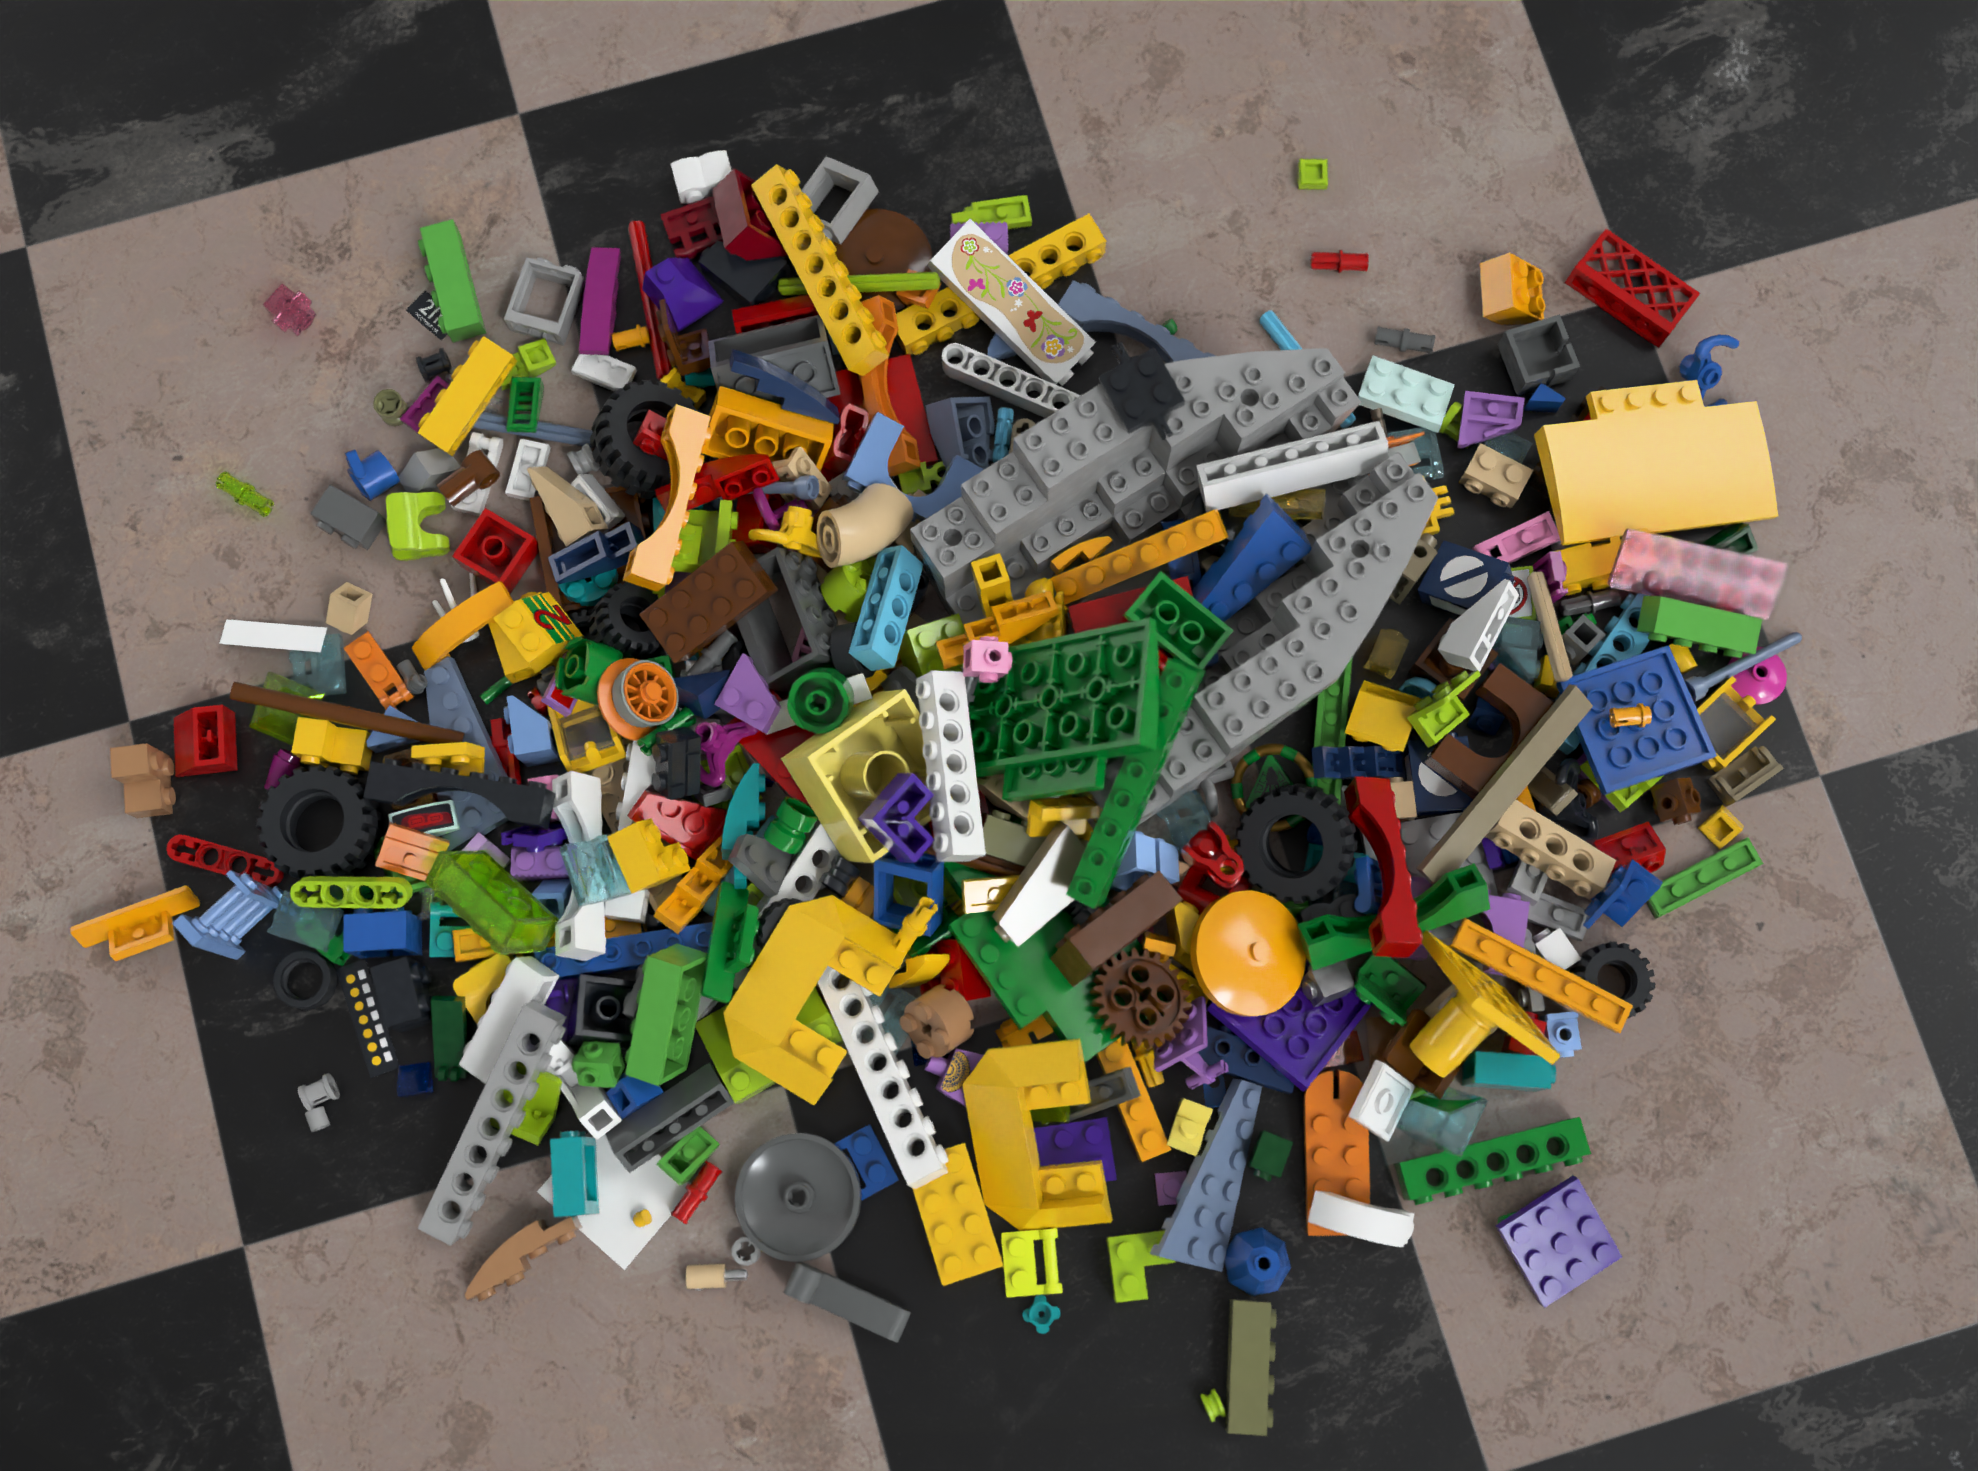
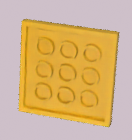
M1428 930L1422 934V945L1458 990L1457 995L1452 997L1438 1011L1409 1045L1414 1054L1429 1069L1440 1077L1445 1078L1487 1037L1491 1028L1496 1026L1502 1028L1552 1065L1561 1057L1504 986Z

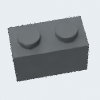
M332 485L328 486L310 513L318 521L316 524L318 528L330 535L334 531L342 535L341 540L354 549L359 545L369 550L386 524V520L379 512Z

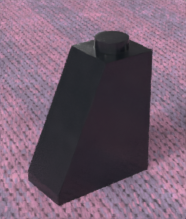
M717 241L712 247H707L702 252L699 260L702 273L744 307L763 304L778 288L779 280L787 278L791 274L789 263L783 257L777 256L746 261L738 255L730 254L721 241Z

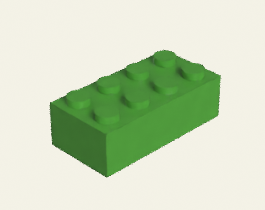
M676 943L649 955L642 967V974L644 975L643 984L636 999L638 1004L637 1015L631 1025V1033L633 1034L631 1046L625 1056V1062L627 1063L625 1075L660 1086L687 1070L701 999L700 991L707 957L706 952Z

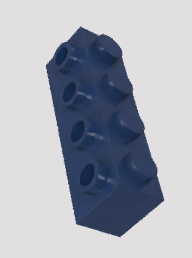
M1219 1025L1218 1030L1207 1027V1047L1198 1051V1053L1208 1066L1223 1059L1229 1069L1228 1072L1223 1074L1284 1094L1292 1093L1294 1084L1242 1039L1235 1036L1236 1034L1229 1028Z

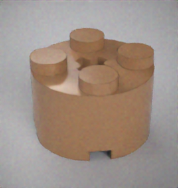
M936 985L910 1002L905 1007L904 1015L900 1017L902 1029L909 1034L917 1046L918 1053L925 1059L944 1056L968 1040L974 1033V1028L971 1029L970 1021L974 1018L969 1004L955 989L952 991L944 989L946 985Z

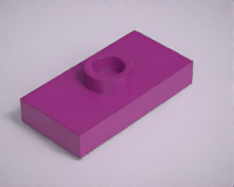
M437 375L401 416L400 420L417 433L420 430L418 425L422 417L426 413L432 412L437 405L435 403L437 395L442 389H447L450 384Z

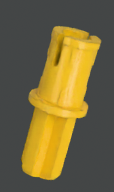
M1142 1042L1134 1050L1137 1056L1134 1060L1139 1062L1147 1086L1155 1087L1164 1083V1077L1161 1071L1157 1072L1154 1070L1153 1047L1146 1050Z

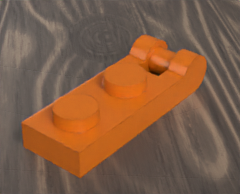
M369 631L344 647V650L378 697L385 710H387L389 705L397 709L396 706L404 700L408 702L415 697L414 694L407 690L404 680ZM396 686L398 691L389 696L387 691Z

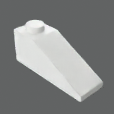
M1504 579L1451 623L1447 633L1442 636L1438 648L1448 664L1480 672L1519 597L1510 580Z

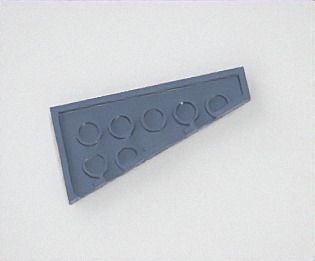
M448 656L425 670L424 675L428 682L426 693L430 725L465 732L463 742L485 747L484 774L488 775V780L498 781L499 776L508 777L491 743L490 736L455 659ZM462 791L437 793L438 802L454 801L460 830L442 835L443 839L450 840L445 855L451 856L464 848L478 832L484 836L508 821V818L498 807L480 795Z
M1232 1079L1218 1109L1219 1119L1214 1130H1208L1204 1138L1207 1142L1201 1156L1197 1155L1176 1197L1178 1204L1172 1218H1166L1162 1226L1165 1233L1159 1245L1154 1244L1149 1254L1220 1272L1223 1271L1262 1086L1240 1079Z

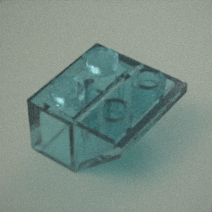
M1508 617L1492 647L1493 650L1499 653L1492 664L1497 666L1501 663L1528 684H1531L1534 678L1537 679L1541 666L1540 661L1536 660L1537 650L1541 649L1544 634L1540 631L1541 621Z

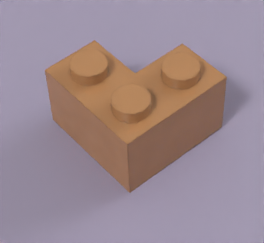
M147 743L110 748L111 777L124 784L125 813L135 818L173 814L172 805L176 802V795L173 787H171L174 763L170 756Z

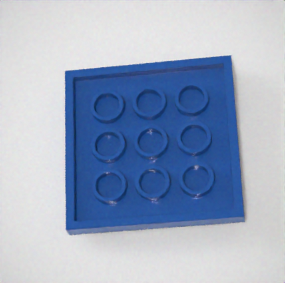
M1669 645L1572 676L1566 682L1556 683L1560 695L1570 684L1576 685L1593 705L1575 727V731L1602 795L1714 759L1717 756ZM1642 703L1651 709V723L1646 724L1643 728H1640L1638 725L1612 728L1610 725L1609 711L1611 708L1636 707L1637 704Z

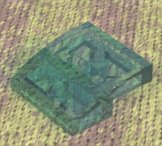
M612 834L600 835L591 841L566 844L560 848L579 907L631 894L607 839V836Z

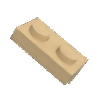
M1480 443L1459 482L1464 484L1465 488L1470 492L1481 493L1491 498V501L1500 507L1507 506L1512 508L1520 497L1533 470Z

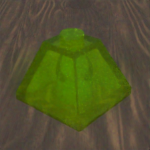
M273 672L267 673L263 688L321 701L324 696L323 693ZM256 705L249 727L293 745L298 717L315 718Z

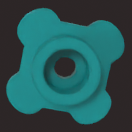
M1044 1295L1035 1296L1032 1306L1023 1311V1319L1035 1325L1037 1332L1041 1334L1047 1333L1049 1325L1053 1320L1060 1317V1309L1057 1306L1050 1305ZM1043 1311L1045 1315L1044 1317H1039L1038 1313Z

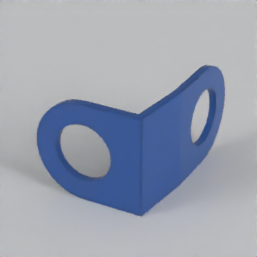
M1222 1074L1217 1076L1220 1080L1218 1087L1211 1088L1208 1084H1203L1205 1106L1208 1108L1220 1107L1226 1094L1225 1081Z

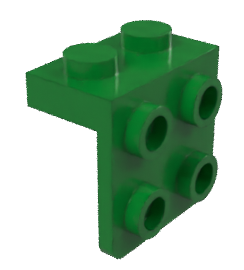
M1373 952L1356 970L1354 976V987L1357 990L1355 994L1366 1004L1370 1005L1372 1002L1380 1008L1381 1011L1379 1013L1393 1025L1396 1022L1401 1026L1405 1025L1407 1022V1009L1427 988L1426 983L1395 958L1374 956Z

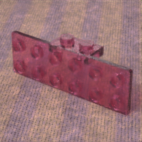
M1627 528L1607 584L1613 588L1651 596H1662L1768 620L1786 575L1788 564Z

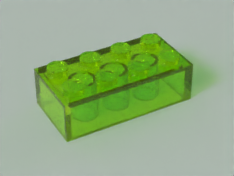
M440 851L425 880V883L434 891V894L444 900L453 909L454 914L463 918L471 926L472 931L482 936L491 945V949L498 954L507 955L510 953L545 951L555 931V925L559 921L551 911L485 851Z

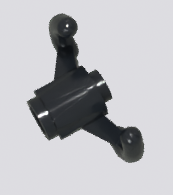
M1567 758L1560 763L1556 772L1555 782L1558 785L1568 784L1578 795L1557 816L1539 803L1540 814L1553 822L1567 820L1585 828L1586 835L1578 837L1592 845L1599 833L1598 820L1586 812V799L1582 793H1579L1577 788L1581 771L1580 765L1575 758Z

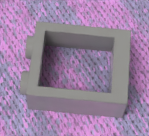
M826 156L801 191L811 200L812 206L810 208L813 213L834 185L852 191V194L831 223L820 219L825 227L823 229L825 236L841 245L879 191L870 174Z
M526 257L504 317L509 330L539 339L545 338L546 341L564 345L585 289V281L581 272L569 265H564L563 267L553 265L544 258H537L535 260ZM536 278L571 287L558 323L524 313Z

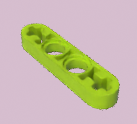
M307 876L293 884L290 890L293 902L304 908L395 909L405 905L413 895L412 885L401 877ZM331 885L341 887L344 893L343 899L339 900L332 897L329 891ZM361 885H367L373 890V899L367 900L360 895L359 889ZM305 886L307 891H317L321 888L320 893H313L310 897H307V893L301 892V889ZM394 887H396L397 892H402L403 894L398 899L394 893H386L382 897L383 892H389Z

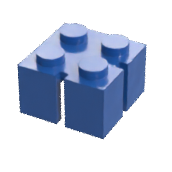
M404 907L395 909L385 908V912H373L371 908L354 909V914L344 915L343 952L361 959L389 957V950H393L394 957L422 955V919L413 915L412 911L404 910Z

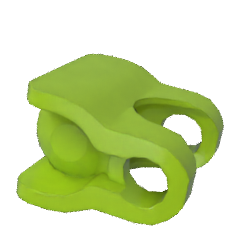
M438 492L391 493L386 497L387 533L390 546L392 547V554L396 560L408 561L423 557L443 556L450 551V543L447 536L427 533L420 527L422 520L427 516L440 514L445 510L446 503L443 494Z

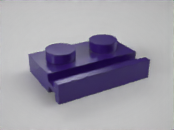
M556 822L550 823L549 829L521 826L501 833L502 845L513 843V846L526 847L527 852H541L545 850V846L562 845L563 840L568 839L562 823Z

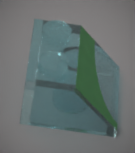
M1450 1087L1447 1088L1441 1099L1429 1093H1424L1409 1100L1396 1128L1421 1144L1462 1157L1488 1100Z

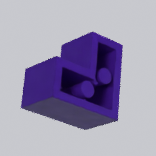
M898 773L860 815L858 820L899 862L915 863L935 840L914 818L934 794L914 773Z

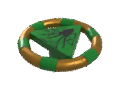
M1282 744L1261 745L1243 755L1234 769L1235 775L1231 778L1230 784L1233 803L1240 815L1242 816L1243 812L1250 808L1249 804L1264 793L1287 784L1294 785L1274 755H1280L1295 762L1305 776V784L1308 787H1318L1317 778H1314V770L1310 762L1299 751ZM1268 755L1251 794L1245 803L1242 785L1244 773L1250 765L1263 756ZM1290 815L1286 819L1278 820L1272 826L1271 831H1285L1294 828L1303 822L1306 817Z

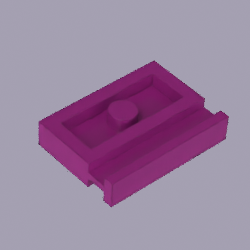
M1561 551L1549 552L1532 565L1533 572H1543L1545 574L1552 603H1555L1568 593V588L1563 589L1562 584L1566 580L1567 567L1565 562L1562 561Z

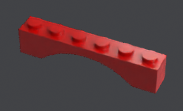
M1355 776L1344 791L1347 810L1350 813L1348 817L1370 843L1377 857L1382 875L1383 890L1381 904L1375 919L1369 926L1373 955L1409 958L1422 944V930L1418 927L1416 917L1417 904L1412 897L1410 887L1411 874L1407 871L1405 861L1406 848L1401 840V822L1396 815L1395 793L1391 789L1390 779Z

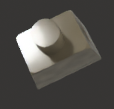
M1423 533L1419 538L1404 572L1389 596L1390 599L1399 605L1438 553L1434 549L1437 545V540L1431 534Z

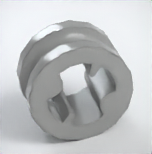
M742 1237L733 1244L732 1256L738 1264L743 1266L752 1265L760 1258L761 1250L748 1237ZM749 1242L748 1246L753 1245L755 1248V1252L750 1254V1260H744L745 1256L740 1257L738 1254V1250L743 1248L742 1243Z

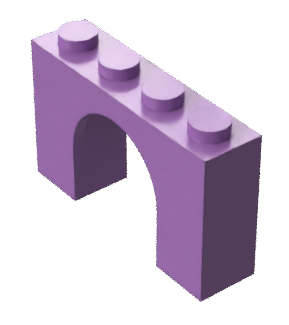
M1411 877L1410 887L1413 899L1432 886L1426 878ZM1488 890L1490 910L1476 915L1482 920L1486 929L1524 948L1530 902L1521 901L1520 895L1503 893L1502 897L1490 895L1491 890ZM1421 944L1407 959L1423 961L1427 959L1428 951ZM1483 964V972L1505 976Z

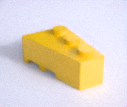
M1648 527L1639 529V533L1635 537L1620 540L1619 535L1610 537L1611 542L1591 545V542L1558 550L1561 551L1562 561L1565 562L1567 567L1566 580L1562 582L1563 589L1568 588L1566 595L1577 594L1582 591V588L1592 587L1593 590L1605 589L1611 586L1610 583L1620 581L1622 585L1638 582L1639 578L1657 561Z

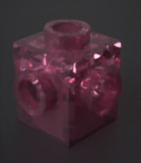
M283 284L263 304L271 316L274 317L271 321L283 332L289 329L297 336L311 326L316 316V313L310 307L312 301L300 291L295 294Z

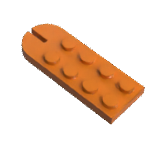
M1330 1069L1320 1072L1304 1091L1306 1234L1308 1236L1346 1235L1307 1222L1315 1190L1332 1192L1370 1204L1369 1130L1348 1116L1364 1084L1355 1075L1344 1070L1335 1069V1076L1338 1077V1098L1333 1099V1071Z

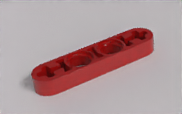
M180 834L172 837L167 844V854L171 859L203 870L227 876L226 874L230 870L233 871L232 864L234 860L244 857L247 861V867L239 874L246 872L248 875H252L255 881L269 887L277 886L284 877V872L274 867L275 863L267 858ZM185 844V846L197 850L195 856L185 852L180 853L177 851L178 845L183 846ZM210 849H216L219 855L218 860L212 865H206L204 862L205 853ZM255 866L265 870L270 868L274 871V876L266 878L264 875L254 872Z

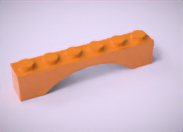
M878 295L861 303L872 314L874 318L872 324L885 338L887 343L885 348L890 354L892 343L898 332L894 302ZM888 358L866 375H858L864 394L863 407L869 416L868 426L877 412L901 424L891 406L888 394ZM905 428L900 433L888 459V473L890 477L921 467L917 441Z

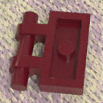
M713 196L660 214L670 243L683 242V247L673 250L676 258L688 257L689 260L696 258V254L703 252L707 247H712L717 241L723 242L722 233L716 235L714 230L719 228V220ZM706 232L708 238L692 243L690 237Z

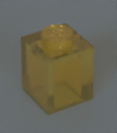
M1381 629L1376 636L1364 668L1391 679L1398 669L1409 640L1403 638V634L1397 630Z

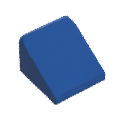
M1542 383L1524 410L1556 413L1565 401V397Z

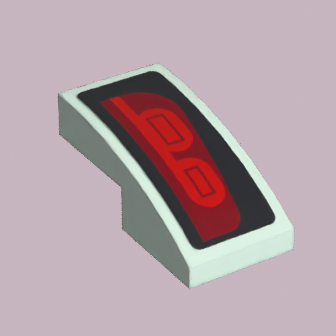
M453 800L430 803L388 814L389 821L437 837L460 830Z

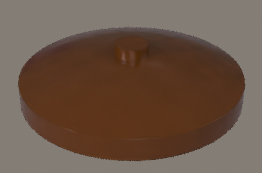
M885 209L865 210L841 245L832 241L837 249L835 254L838 260L847 267L849 275L907 273L908 269L916 272H933L927 266L933 257L929 241L924 232L908 217L894 211ZM897 291L860 292L862 296L860 298L861 302L878 295L894 302L896 314L908 308L896 295Z

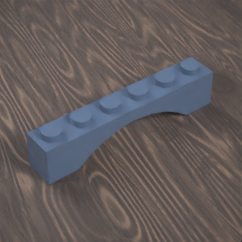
M1073 280L1058 304L1085 332L1100 331L1125 335L1141 342L1149 349L1155 347L1165 363L1215 356L1212 353H1203L1196 349L1193 343L1187 339L1176 338L1165 327L1151 324L1140 313L1126 310L1115 299L1101 296L1096 293L1093 287L1086 283L1080 284Z

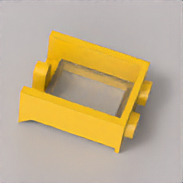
M1733 676L1725 680L1696 707L1717 754L1714 759L1702 762V765L1709 770L1713 769L1715 772L1725 768L1776 720L1772 715L1763 719L1752 708L1756 704L1755 699L1750 695L1742 698L1731 687L1736 681Z
M577 700L571 714L567 717L547 705L559 757L567 772L585 773L626 758V750L621 735L608 725L600 711L599 705Z

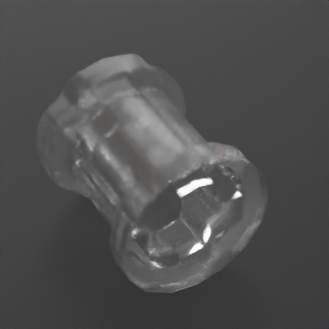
M420 888L419 894L422 895L421 913L417 915L419 920L430 921V902H440V905H443L444 896L447 895L446 889ZM440 917V921H445V917Z

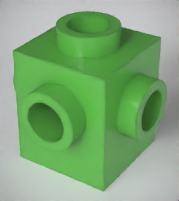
M584 1041L578 1054H575L572 1060V1069L577 1075L579 1086L615 1088L625 1068L619 1043Z

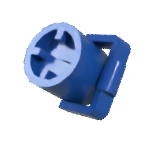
M356 450L345 453L349 469H347L348 474L361 495L368 501H372L400 482L396 471L380 451L376 450L361 461Z

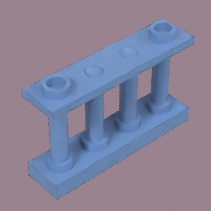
M230 870L226 875L233 881L234 887L201 917L191 918L181 915L172 924L192 946L237 960L246 952L240 946V943L242 942L241 938L273 908L285 913H289L292 909L286 903L289 898L279 887L275 886L272 888L255 881L246 872L239 874Z

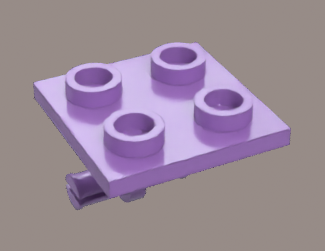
M1203 996L1189 1002L1192 1004V1007L1188 1011H1184L1189 1016V1019L1185 1023H1181L1184 1029L1180 1033H1175L1176 1037L1172 1041L1168 1042L1165 1039V1044L1160 1048L1154 1043V1070L1160 1072L1182 1061L1196 1072L1194 1075L1186 1078L1187 1086L1191 1090L1204 1083H1213L1215 1077L1229 1070L1227 1063L1223 1059L1208 1066L1198 1053V1051L1207 1047L1206 999Z

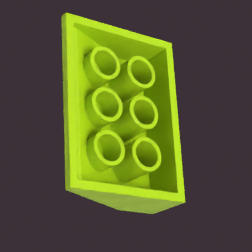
M814 987L795 1020L840 1046L844 1043L832 1015L816 987ZM727 1004L696 1022V1029L732 1099L736 1104H741L776 1082L733 1057L723 1015L728 1006Z

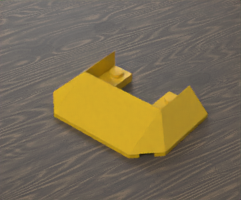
M833 895L789 905L723 1012L733 1057L810 1104L815 1105L832 1082V1076L847 1051L795 1019L827 966L880 997L895 971L899 970L907 954L895 949L901 940L895 946L892 945V940L897 934Z
M1071 1039L988 1049L962 1084L984 1205L1019 1231L1111 1223L1112 1215L1102 1160L1040 1166L1030 1111L1033 1109L1089 1104L1091 1097L1081 1040Z

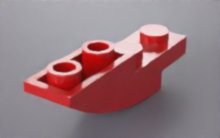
M768 454L739 455L704 463L700 472L695 474L693 482L697 483V488L691 501L688 500L686 510L688 511L720 497L723 500H733L754 491L755 488H762L779 481V475ZM671 483L655 489L656 497L665 512L669 504Z

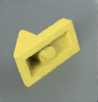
M1181 1098L1167 1145L1197 1156L1213 1109Z

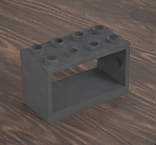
M820 315L708 341L711 371L717 392L719 386H723L781 405L779 396L756 390L755 378L731 372L729 359L732 349L761 358L790 372L815 388L826 398L841 394L825 326Z
M777 547L758 558L757 561L773 583L783 578L785 579L812 652L795 662L792 661L769 598L737 621L749 656L754 661L753 665L758 673L764 677L769 689L789 693L794 682L808 671L816 668L835 669L830 652V639L832 631L837 625V618L822 595L821 584L816 574L817 567L810 556Z

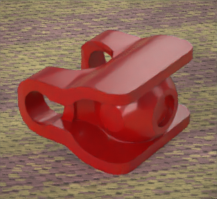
M1211 820L1207 824V829L1200 830L1181 849L1183 860L1196 872L1206 875L1220 889L1230 890L1239 884L1244 871L1243 861L1229 846L1225 833L1214 821ZM1224 866L1229 867L1233 870L1234 874L1226 875L1222 873L1220 868Z

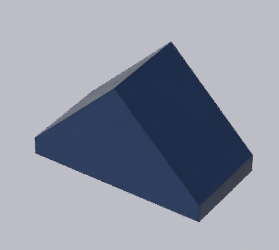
M730 670L673 678L678 690V707L682 709L687 707L694 715L704 720L720 709V707L715 705V702L731 675Z

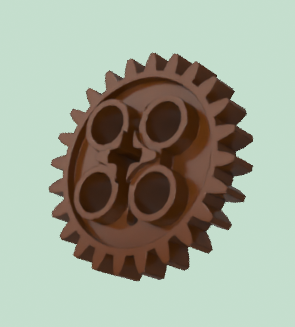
M1132 948L1128 956L1123 950L1119 952L1117 959L1112 956L1106 961L1107 965L1103 964L1098 969L1101 975L1097 974L1092 980L1097 986L1090 990V994L1098 997L1090 1003V1006L1100 1009L1094 1018H1103L1105 1020L1101 1030L1110 1027L1112 1029L1110 1039L1120 1035L1122 1037L1121 1046H1124L1131 1040L1133 1050H1136L1142 1042L1145 1049L1149 1050L1153 1047L1154 1043L1160 1048L1165 1044V1039L1168 1042L1172 1041L1176 1037L1175 1033H1180L1184 1029L1181 1023H1185L1189 1019V1016L1184 1011H1188L1192 1007V1004L1184 1001L1191 994V991L1182 990L1181 988L1187 982V979L1178 980L1176 977L1180 972V968L1171 971L1169 969L1170 959L1164 963L1160 962L1159 952L1153 958H1150L1149 951L1146 948L1140 956L1136 948ZM1131 972L1139 974L1142 983L1135 981ZM1156 992L1163 993L1166 996L1167 1002L1160 1001ZM1114 995L1122 997L1125 1006L1119 1005L1115 1001ZM1139 996H1142V1002L1138 1000ZM1139 1015L1146 1016L1149 1019L1150 1026L1144 1025L1140 1021Z

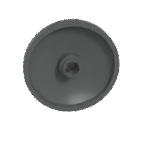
M808 1133L781 1135L757 1148L743 1165L735 1188L736 1214L746 1236L764 1253L779 1260L790 1262L813 1260L836 1249L853 1230L861 1207L860 1180L849 1157L833 1142Z

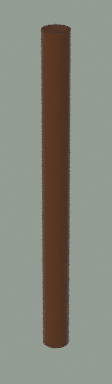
M235 681L230 692L231 700L431 744L463 742L465 732Z

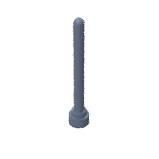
M802 475L795 479L794 482H774L761 489L764 491V494H795V496L802 500H814L819 494V481L814 475Z
M1793 632L1757 650L1756 654H1749L1703 678L1692 676L1684 680L1693 702L1704 698L1710 687L1800 643L1802 635L1799 632Z

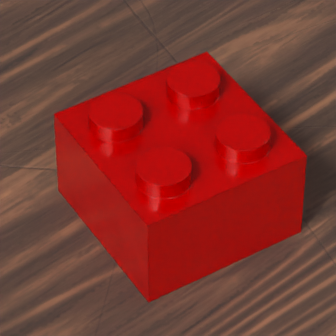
M485 508L452 557L460 567L490 585L502 581L509 594H511L539 553V548L534 536Z

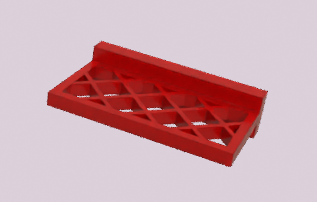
M1608 229L1603 231L1565 281V284L1658 348L1700 295V292ZM1606 240L1613 245L1616 253H1604L1603 241ZM1625 259L1635 260L1638 262L1640 269L1628 270ZM1606 260H1618L1621 270L1609 271ZM1588 261H1599L1602 271L1597 272L1586 263ZM1649 275H1656L1661 278L1663 285L1652 286ZM1642 276L1644 287H1632L1630 277ZM1623 277L1625 288H1621L1613 283L1611 278ZM1680 291L1689 300L1687 302H1675L1673 292ZM1665 292L1668 303L1656 304L1654 293ZM1646 293L1649 304H1644L1636 299L1635 294ZM1670 310L1673 321H1668L1658 311Z

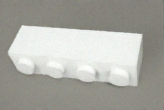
M532 956L515 957L509 963L505 971L506 976L500 987L494 991L491 997L492 1002L487 1012L478 1021V1029L463 1050L464 1055L459 1065L485 1084L523 1005L532 1000L544 1005L559 978L557 973Z

